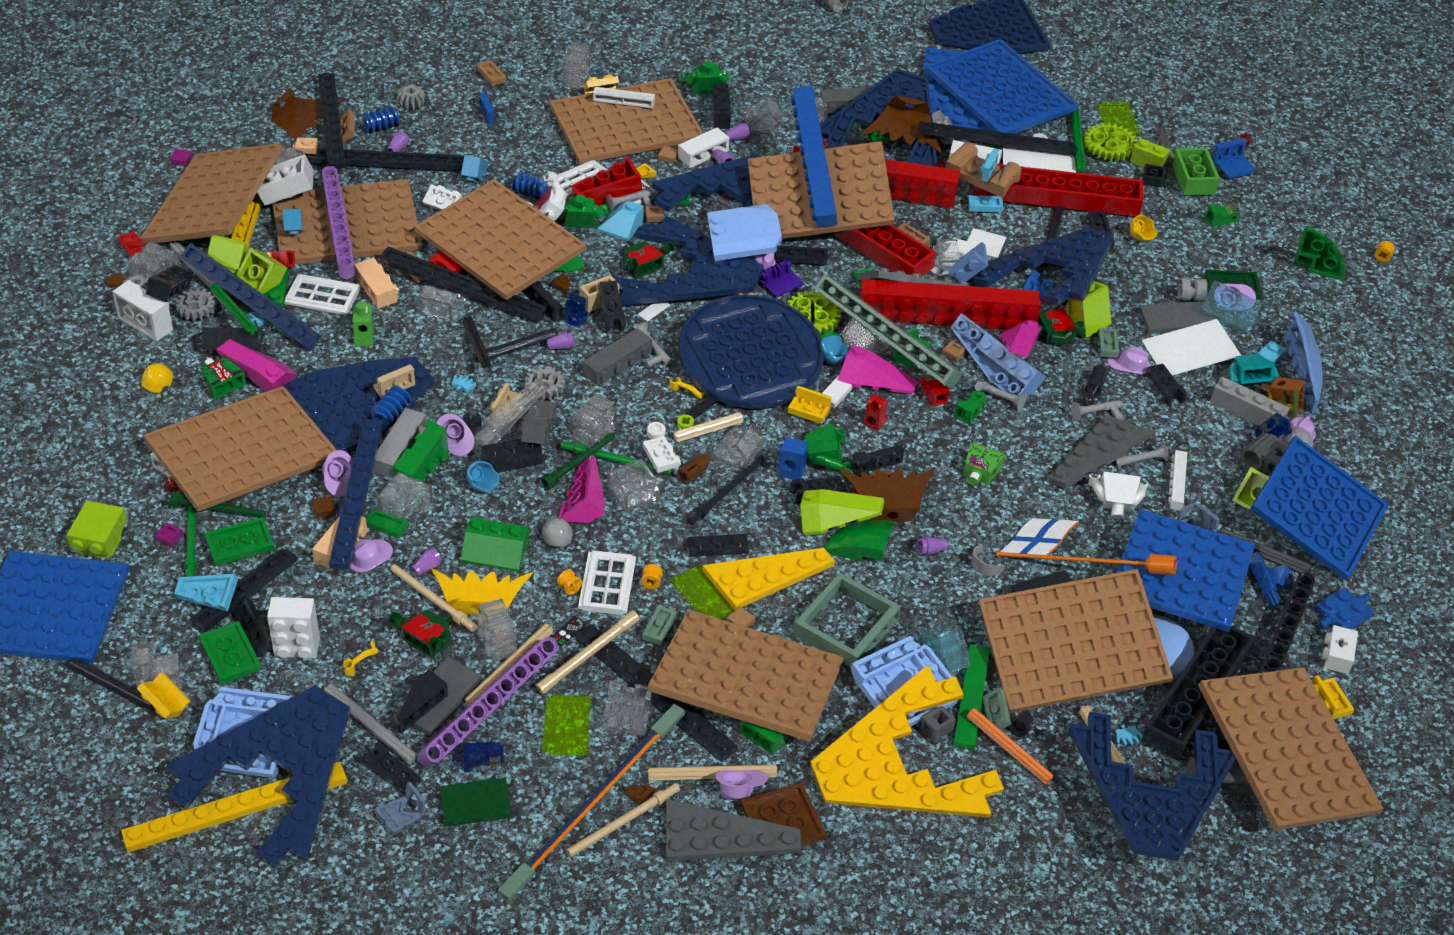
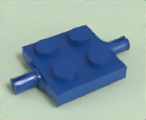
M1343 588L1316 604L1315 611L1322 615L1324 619L1317 622L1318 628L1324 629L1328 625H1336L1353 629L1373 617L1374 611L1365 604L1371 600L1370 595L1365 593L1357 598Z

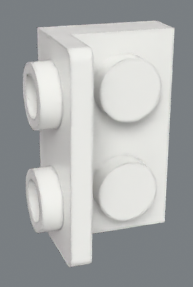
M431 185L422 202L426 206L441 211L461 199L462 195L455 190L451 192L441 185Z
M664 436L643 442V448L657 473L672 469L674 475L677 474L679 466H681L680 458L674 454L672 444L668 443Z

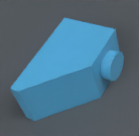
M465 155L461 175L466 177L465 180L475 182L476 179L481 180L489 162L479 157Z
M301 209L282 210L284 231L288 232L289 235H298L299 231H303Z

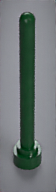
M613 432L607 434L555 473L545 474L541 477L543 486L548 490L554 488L557 485L558 479L614 440L615 434Z
M172 491L170 507L193 506L181 492ZM224 503L206 508L259 518L266 516L264 510Z

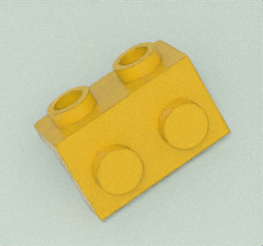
M606 75L603 76V79H597V77L588 78V81L583 84L585 94L593 93L595 87L616 89V85L619 83L618 76Z
M797 386L795 392L797 396L790 403L788 413L822 424L830 411L832 397Z
M164 672L159 673L153 681L142 682L137 688L142 698L146 702L151 703L156 708V713L165 719L178 717L191 702Z
M1319 675L1314 677L1312 682L1333 719L1353 714L1354 708L1334 678L1322 680Z

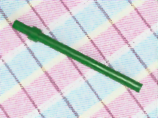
M565 441L561 443V449L574 451L578 455L589 448L581 443L573 444ZM601 450L593 454L594 457L657 472L650 462ZM672 469L659 473L671 475Z
M188 506L187 558L184 564L186 577L195 576V570L197 569V559L195 558L196 509L194 506Z

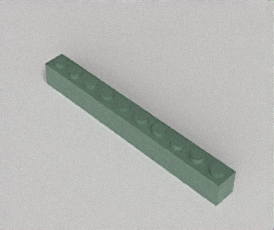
M824 274L814 288L942 384L953 389L963 375L961 371L834 278Z

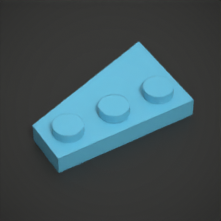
M236 574L179 577L174 595L177 599L228 612L238 577Z

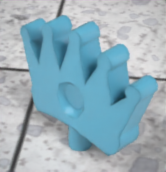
M254 310L248 314L252 322L255 321L257 326L271 323Z
M455 375L452 387L456 388V391L461 389L469 392V390L476 387V382L473 383V379L469 380L468 376L463 379V375H460L459 378Z
M1125 724L1121 725L1122 729H1116L1115 731L1117 745L1121 741L1123 746H1126L1127 742L1130 746H1133V741L1138 744L1139 739L1141 740L1143 736L1134 725L1126 728Z

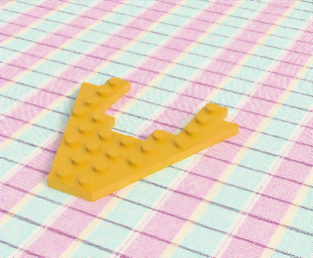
M930 666L924 667L815 757L810 765L824 802L839 805L991 817L992 813L985 798L1004 791L996 770L935 788L928 769L907 775L893 741L911 735L912 730L906 715L962 699L964 694L957 678L952 677L936 682Z

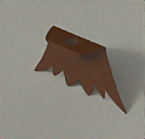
M289 88L273 104L271 122L281 127L297 141V137L302 138L301 132L308 134L305 127L318 128L314 119H323L320 112L322 111L321 100L296 98L293 90ZM337 100V101H338V104H339V103H341V102H344L345 100ZM285 101V105L280 107V103Z
M896 95L891 99L880 116L860 133L868 134L880 130V136L889 131L891 141L903 135L905 141L911 145L917 138L922 145L927 141L933 148L941 152L935 136H924L917 127L919 121L931 122L930 109L925 101ZM905 103L913 104L915 106L913 108H909L905 105Z
M936 467L927 470L918 477H916L915 471H913L907 478L904 477L899 468L890 477L881 470L876 469L873 479L864 472H861L862 478L849 471L839 470L852 483L859 495L884 498L882 514L871 518V520L910 522L920 509L925 488ZM889 512H897V513H898V516H896V515H887V514H888Z

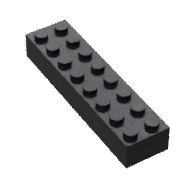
M1232 625L1229 632L1212 627L1147 723L1141 741L1180 761L1194 740L1195 729L1200 730L1212 712L1198 687L1199 683L1202 680L1235 676L1250 654L1256 637Z

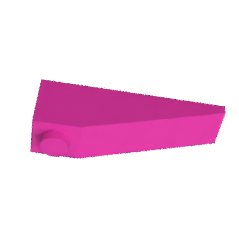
M1033 320L1023 321L1003 331L999 339L1002 340L1003 344H1006L1005 347L1009 352L1027 358L1036 345L1041 326Z
M231 339L216 349L217 353L242 369L244 375L265 392L281 387L297 376V373L285 363Z
M854 345L846 355L838 381L851 384L853 387L861 388L862 385L872 386L874 390L883 387L888 388L891 392L913 394L919 381L870 350Z
M591 455L578 465L572 480L574 485L566 494L569 497L567 503H562L559 518L564 519L566 522L590 523L595 518L599 519L604 513L605 500L596 459Z

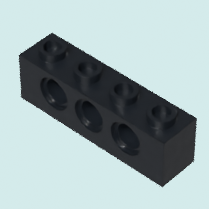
M172 265L147 280L145 286L147 288L146 295L168 302L189 289L194 272L177 265Z

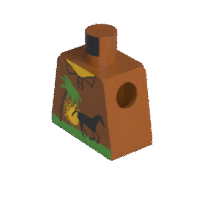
M1277 377L1271 386L1263 383L1260 394L1269 396L1270 399L1289 407L1287 416L1295 418L1303 408L1305 381Z

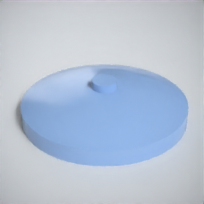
M1153 614L1173 680L1180 676L1194 655L1193 643L1188 633L1179 624L1167 617Z

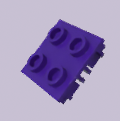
M784 260L779 265L775 264L770 266V268L764 269L759 279L776 298L805 285L790 270L792 264L789 260Z

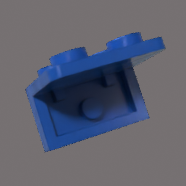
M1244 138L1215 144L1212 160L1226 178L1239 177L1255 172L1253 165L1243 155L1247 143Z

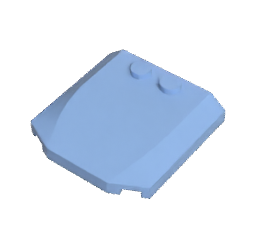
M767 204L707 212L715 261L774 253L777 251V245L782 241L778 214Z
M912 636L852 663L850 667L855 682L874 708L928 665L936 682L952 678V676L932 649L925 644L921 646L913 641L914 638ZM958 700L906 715L910 727L921 722L923 716L938 707L943 706L947 709L955 705Z
M221 687L219 689L220 693L213 700L210 699L205 704L193 742L194 749L196 750L294 696ZM261 754L247 771L231 760L220 771L275 778L279 773L280 766Z

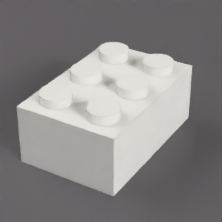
M306 155L273 165V168L257 191L264 205L274 204L279 200L289 199L294 195L307 193L313 189L314 170Z
M130 280L113 290L118 319L155 341L160 340L173 330L169 304L167 302L146 295L147 290Z
M271 597L267 617L274 657L317 658L320 636L314 599Z

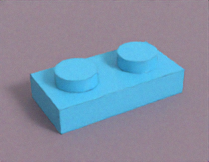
M993 148L991 153L987 154L985 164L982 163L980 173H982L981 181L988 182L998 163L999 149Z
M968 195L969 211L1003 212V201L999 196Z
M1270 341L1257 354L1275 364L1285 354L1286 349Z

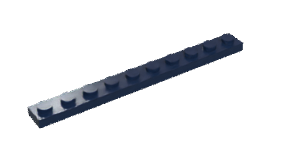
M192 243L181 254L180 257L310 351L322 337Z
M363 420L329 560V569L350 570L383 430V420Z

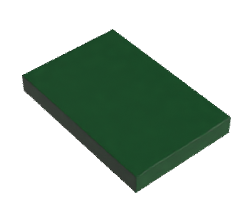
M1205 270L1204 275L1207 281L1209 297H1214L1216 288L1221 284H1243L1252 288L1256 299L1261 300L1262 293L1257 272Z
M506 777L440 786L445 827L512 818Z

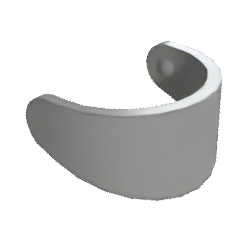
M983 545L976 546L973 549L971 565L978 573L994 576L1005 569L1003 564L998 566L989 565L977 557L983 551Z

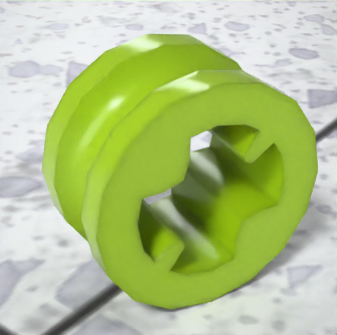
M681 415L677 419L678 430L694 426V419L690 415Z

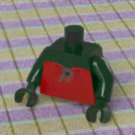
M646 241L636 245L632 242L626 243L624 246V257L622 258L623 270H630L637 280L664 268V255H668L670 251L675 250L673 243H664L661 248L652 246Z
M1069 298L1060 305L1052 304L1039 315L1037 321L1038 325L1041 326L1039 335H1041L1044 343L1065 345L1067 343H1074V338L1077 334H1085L1086 329L1083 322L1077 321L1073 325L1064 307L1060 308L1061 305H1067Z
M424 610L420 614L403 617L398 612L391 613L388 622H393L395 628L401 627L402 640L432 659L440 650L448 649L450 646L451 632L448 621L451 619V615L446 610H442L438 615L429 610Z

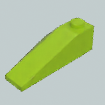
M823 489L804 491L801 501L803 534H823L829 532V528L838 525L842 528L846 526V523L854 520L860 522L882 514L885 500L880 497Z

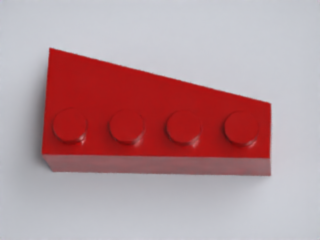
M628 156L624 159V162L611 165L612 168L609 170H601L597 172L595 177L589 176L572 185L573 197L580 194L584 195L585 198L594 199L595 205H602L606 203L607 194L616 198L642 191L641 175Z

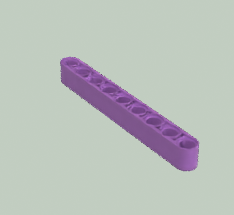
M328 166L323 168L322 178L338 272L341 278L349 279L355 275V268L338 171L335 167Z
M546 637L534 644L419 751V762L423 766L428 767L442 760L557 652L558 644L556 640ZM529 658L533 660L534 665L530 663ZM515 670L520 674V678L516 676ZM501 683L505 685L506 691L502 689ZM487 697L492 700V704L488 703ZM472 710L477 712L478 718L473 715ZM458 723L463 726V731L459 730ZM443 737L448 739L449 745L444 743ZM428 750L434 754V759L429 757Z

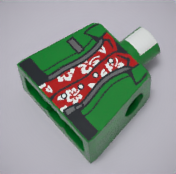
M212 358L205 360L204 367L202 368L203 379L214 400L246 385L244 371L227 358H221L217 361H214Z

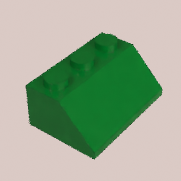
M470 517L465 531L461 562L519 572L529 545V527Z

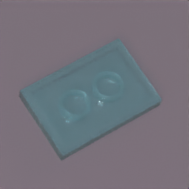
M1214 280L1200 312L1248 334L1262 303Z

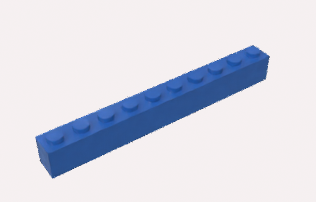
M813 85L793 88V95L790 98L791 105H795L793 116L797 118L795 120L796 131H800V133H797L798 143H802V146H799L800 155L804 156L802 166L803 169L807 170L804 172L805 182L809 181L806 187L807 194L811 195L809 198L810 208L814 209V211H811L812 221H816L817 228L837 225V213Z

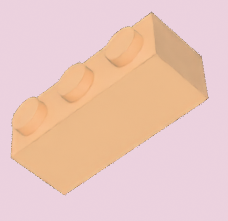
M374 257L354 264L356 279L377 309L397 302V294L399 292L396 284H392L389 275L385 274L382 265L377 263Z
M340 516L312 549L314 562L329 568V560ZM363 516L356 543L361 538H364L368 531L366 518Z

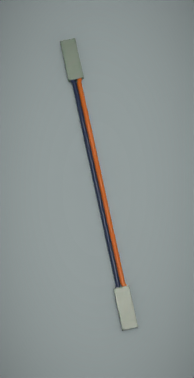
M673 704L651 727V734L527 864L523 863L498 889V894L510 901L535 875V868L656 739L659 737L662 739L685 715V710Z

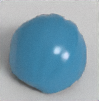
M832 335L821 340V348L826 362L835 365L845 361L849 348L847 344L842 343L840 336Z
M476 461L467 469V480L476 491L490 492L498 486L499 474L490 463Z

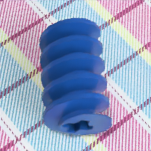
M389 106L388 109L384 107L382 110L377 109L375 112L370 111L369 114H363V123L367 133H369V129L375 132V127L381 131V125L387 129L388 123L391 127H394V122L398 126L400 125L398 112L392 106Z
M522 171L516 175L511 187L512 191L525 195L529 194V196H535L537 199H540L550 188L547 181L543 180L542 182L541 177H538L536 180L535 175H532L530 178L529 173H526L524 176Z
M399 386L391 387L380 401L372 407L371 415L373 419L383 420V427H388L389 422H392L398 416V413L402 412L403 408L407 406V403L411 402L410 394Z

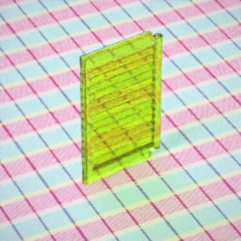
M1101 102L1097 104L1105 125L1110 123L1111 126L1114 124L1117 127L1123 126L1122 129L1128 128V132H1133L1132 136H1141L1129 102Z
M701 565L670 580L699 613L722 619L735 611L702 571L703 566Z
M553 695V698H546L543 752H549V755L588 756L591 696Z

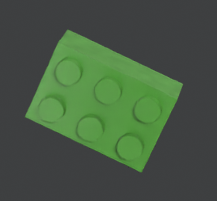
M1208 148L1175 149L1172 166L1183 195L1216 194L1220 178Z

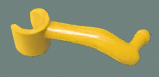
M676 377V382L670 380L669 388L673 391H677L682 387L692 392L699 399L707 395L704 392L700 393L694 386L681 382L679 377Z
M374 641L370 642L372 649L364 650L354 659H346L343 662L344 672L347 676L355 673V664L379 652L378 648L375 647Z

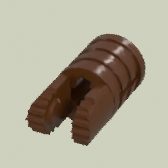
M705 453L677 471L680 480L685 484H689L708 468L711 456Z

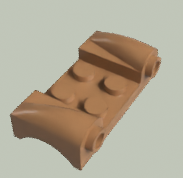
M970 142L964 143L946 161L945 168L960 170V179L1001 198L1005 196L1007 190L1014 182L1018 183L1020 181L1021 167L1014 162H1008L1003 168L996 165L988 182L981 181L982 173H980L982 163L985 164V159L977 156L978 149L975 144Z

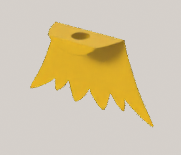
M431 569L442 588L446 602L457 611L461 610L465 614L505 616L517 592L533 574V572L525 574L511 582L510 575H508L498 583L494 571L486 575L482 581L473 571H469L463 581L455 573H453V580H451L443 573Z

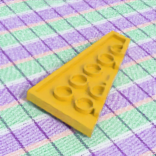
M824 548L708 564L703 565L702 571L732 608L737 610L740 606L744 607L833 567L835 560Z

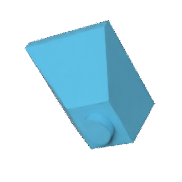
M627 201L615 207L614 211L610 212L600 224L597 231L629 241L643 223L644 206Z

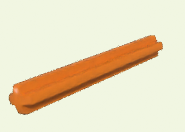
M973 708L968 713L967 718L1040 781L1048 784L1052 780L1053 774L976 708Z

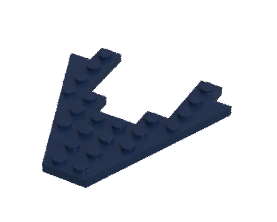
M898 68L820 125L822 137L827 139L826 148L844 146L855 122L869 127L875 117L880 116L891 99L896 95L927 102L930 109L931 122L933 123L928 78ZM905 103V105L909 108H913L915 106L913 104ZM916 138L914 140L915 145L907 162L938 167L936 149L927 141L922 145Z
M753 154L654 181L651 188L660 193L655 198L654 204L669 212L697 188L708 196H712L720 189L744 204L742 207L753 206L748 159L763 156Z
M665 216L660 226L644 223L638 233V237L642 240L661 243L672 242L673 245L684 246L681 250V257L694 259L686 276L669 273L663 284L615 276L613 278L620 285L621 305L627 306L752 293L764 268L762 264L749 257L715 261L711 238L703 235L700 231H696Z
M1086 227L1057 238L1048 239L1043 243L1025 249H1015L1008 255L988 261V266L973 278L974 284L989 287L1019 266L1035 269L1042 263L1047 262L1064 266L1061 270L1062 276L1068 277V279L1062 281L1061 284L1043 295L1044 302L1060 305L1068 298L1084 301L1114 241V234Z
M312 686L167 765V772L180 779L168 793V799L187 810L229 760L247 771L262 754L293 774L283 786L281 792L297 804L259 848L256 856L273 868H276L289 851L306 862L310 854L351 711L350 706L318 686Z
M1089 711L1088 726L1069 723L1068 727L1070 737L1133 854L1179 861L1236 760L1233 751L1218 748L1217 733L1195 729L1193 737L1196 776L1176 772L1174 778L1175 788L1133 781V765L1111 761V715Z

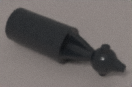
M1095 365L1085 386L1087 395L1083 398V405H1092L1095 397L1101 393L1108 376V369L1105 366Z

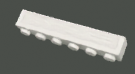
M595 87L593 101L653 108L655 94Z
M1175 450V454H1172L1171 457L1173 462L1170 468L1172 470L1170 473L1172 480L1170 479L1169 483L1171 487L1169 495L1171 497L1169 496L1168 504H1170V509L1180 510L1184 504L1187 452Z

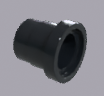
M1021 711L1010 720V731L1018 737L1026 736L1033 723V716L1027 711Z

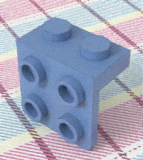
M981 242L959 258L957 263L948 268V274L958 282H966L971 280L980 271H983L988 266L986 245Z

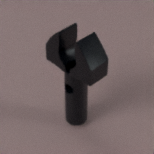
M470 412L463 416V421L472 431L473 435H475V428L482 427V417L476 413V419L471 422Z

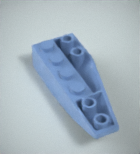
M1293 312L1292 319L1288 322V331L1284 335V342L1288 345V353L1292 357L1293 367L1296 368L1297 379L1305 381L1304 394L1306 405L1309 406L1311 414H1315L1322 389V361L1311 326L1297 312Z
M962 313L951 326L953 332L987 378L1001 390L1013 395L1026 393L1028 396L1035 392L1046 378L1045 375L1020 356L1009 352L1004 344Z

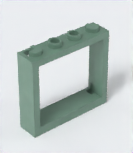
M839 573L835 578L830 579L824 591L821 590L817 594L815 601L807 605L805 612L801 616L798 615L793 623L795 625L794 636L819 650L843 657V664L851 667L852 663L868 656L899 620L901 606ZM839 590L884 614L854 650L809 625Z

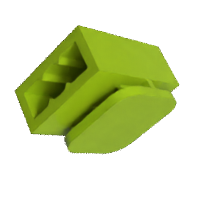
M1095 281L1084 301L1070 298L1067 302L1066 311L1073 325L1077 321H1082L1086 329L1085 334L1080 336L1090 337L1099 331V328H1105L1112 324L1107 285Z
M86 500L66 535L70 549H74L80 554L100 558L112 556L122 539L121 532L127 523L125 509Z

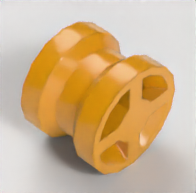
M1389 241L1380 242L1375 252V258L1380 262L1390 261L1395 250L1393 243Z
M655 564L644 566L643 576L641 577L642 586L648 589L659 588L663 574L662 568Z
M571 569L563 571L557 579V584L564 588L568 595L576 593L583 583L582 579L575 576Z

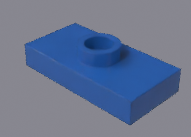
M479 92V106L489 125L494 124L493 103L489 101L485 92Z

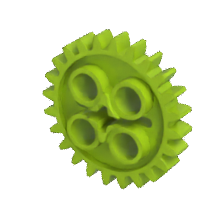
M1101 123V126L1096 124L1095 127L1091 126L1090 129H1087L1083 144H1085V148H1088V152H1092V155L1097 154L1098 158L1104 157V160L1109 158L1110 161H1113V159L1119 161V158L1125 160V157L1130 158L1137 140H1135L1136 136H1132L1133 132H1128V128L1122 129L1123 126L1117 127L1116 124L1111 126L1110 123L1107 125Z
M805 290L804 295L798 292L797 297L792 296V300H787L788 305L801 312L810 322L811 303H814L813 325L819 335L828 330L833 332L834 327L837 328L838 323L841 322L842 310H840V307L824 295H821L820 292L816 294L811 290V293L808 294Z

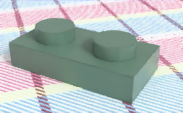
M1099 328L1100 357L1118 358L1117 329Z
M658 605L642 633V640L661 646L677 617V611Z
M999 687L984 695L983 701L987 719L1000 730L1011 725L1005 691Z

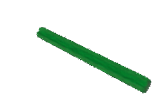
M1078 108V110L1070 114L1073 142L1077 148L1075 154L1076 170L1084 172L1086 162L1080 110Z
M213 283L209 287L214 296L250 335H253L258 330L256 325L217 283Z

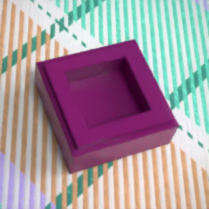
M175 149L170 158L171 164L187 166L192 157V151Z
M167 522L155 534V540L172 547L184 535L182 529Z

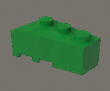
M429 419L425 423L427 427L423 433L415 436L414 439L417 441L412 448H407L393 466L394 480L412 490L418 484H421L449 456L447 429Z

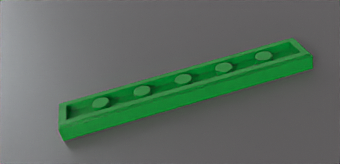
M970 644L962 689L964 695L960 701L954 747L975 749L978 727L967 718V715L973 708L981 712L990 648Z

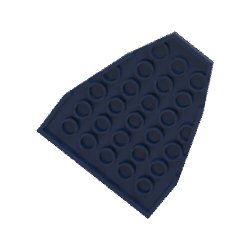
M977 0L974 5L969 3L950 10L946 16L942 14L938 18L929 21V27L938 44L973 49L1002 39L1017 53L1050 50L1051 46L1025 0H986L983 2L982 0Z
M416 357L372 360L316 370L285 383L283 386L335 449L349 453L357 449L363 420L373 419L371 409L381 399L373 386L377 383V378L407 365H411L414 368L415 385L405 389L411 396V402L407 403L405 407L407 409H412L415 406V401L419 397L422 398L426 391L435 384L433 376ZM383 427L382 432H385L388 427Z

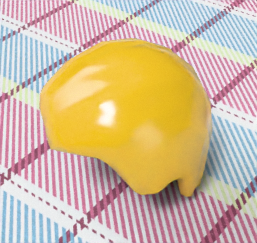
M1138 215L1131 220L1130 233L1133 238L1146 242L1156 237L1158 231L1154 228V221L1144 215Z
M151 364L142 375L141 385L151 392L160 393L165 386L169 387L171 385L173 373L163 364Z

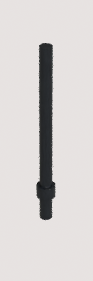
M759 456L707 503L701 504L696 509V512L688 518V523L693 525L700 518L707 516L711 508L765 462L764 457Z

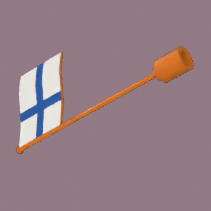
M1033 518L1021 528L1015 538L1004 549L996 551V557L998 558L1000 556L1143 565L1146 570H1149V574L1175 576L1177 570L1176 555L1150 554V557L1146 558V562L1049 555L1060 545L1068 532L1079 524V521Z

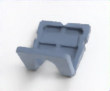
M1196 502L1180 509L1178 512L1177 520L1189 524L1192 523L1195 526L1217 532L1219 517L1215 513L1212 514V511ZM1194 508L1200 519L1190 517L1182 520L1183 516Z
M408 782L404 797L376 807L375 813L382 822H385V826L395 835L401 832L403 828L407 829L423 817L425 799L413 784ZM414 794L418 801V812L410 813L403 811L405 805L412 799Z

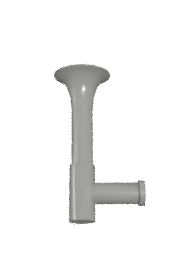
M650 188L616 198L607 194L606 204L611 212L614 211L616 205L636 199H643L646 206H653L649 199V196H653V191Z
M639 324L635 329L638 328L652 339V349L657 355L645 361L646 367L650 368L660 361H663L665 365H669L672 359L649 335L647 331L648 324Z
M978 381L975 384L977 391L994 394L1016 404L1018 411L1023 408L1027 399L1026 393L1013 395L982 381Z
M1120 400L1090 406H1079L1077 402L1071 404V415L1076 421L1085 413L1111 410L1115 418L1124 420V416L1118 410L1122 406Z
M1162 442L1160 448L1136 455H1124L1114 462L1116 467L1151 458H1163L1167 462L1169 455L1165 443Z

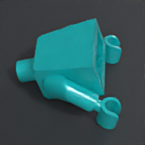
M1259 354L1236 356L1228 371L1229 380L1237 384L1274 382L1279 377L1275 364Z

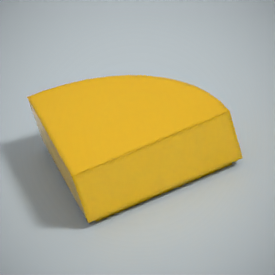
M646 163L636 168L641 178L656 176V171Z

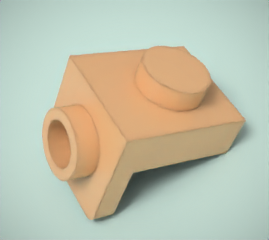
M297 137L296 144H293V154H296V157H298L299 153L316 154L318 139Z

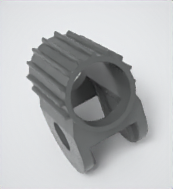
M1263 433L1243 450L1242 459L1249 469L1252 467L1270 476L1272 471L1268 467L1276 466L1288 445L1275 435Z

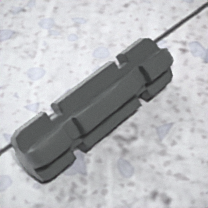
M1159 127L1157 129L1159 145L1169 149L1170 145L1166 129Z

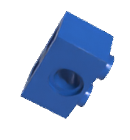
M786 437L784 444L779 445L778 455H781L777 461L779 477L792 480L802 479L806 469L808 442Z

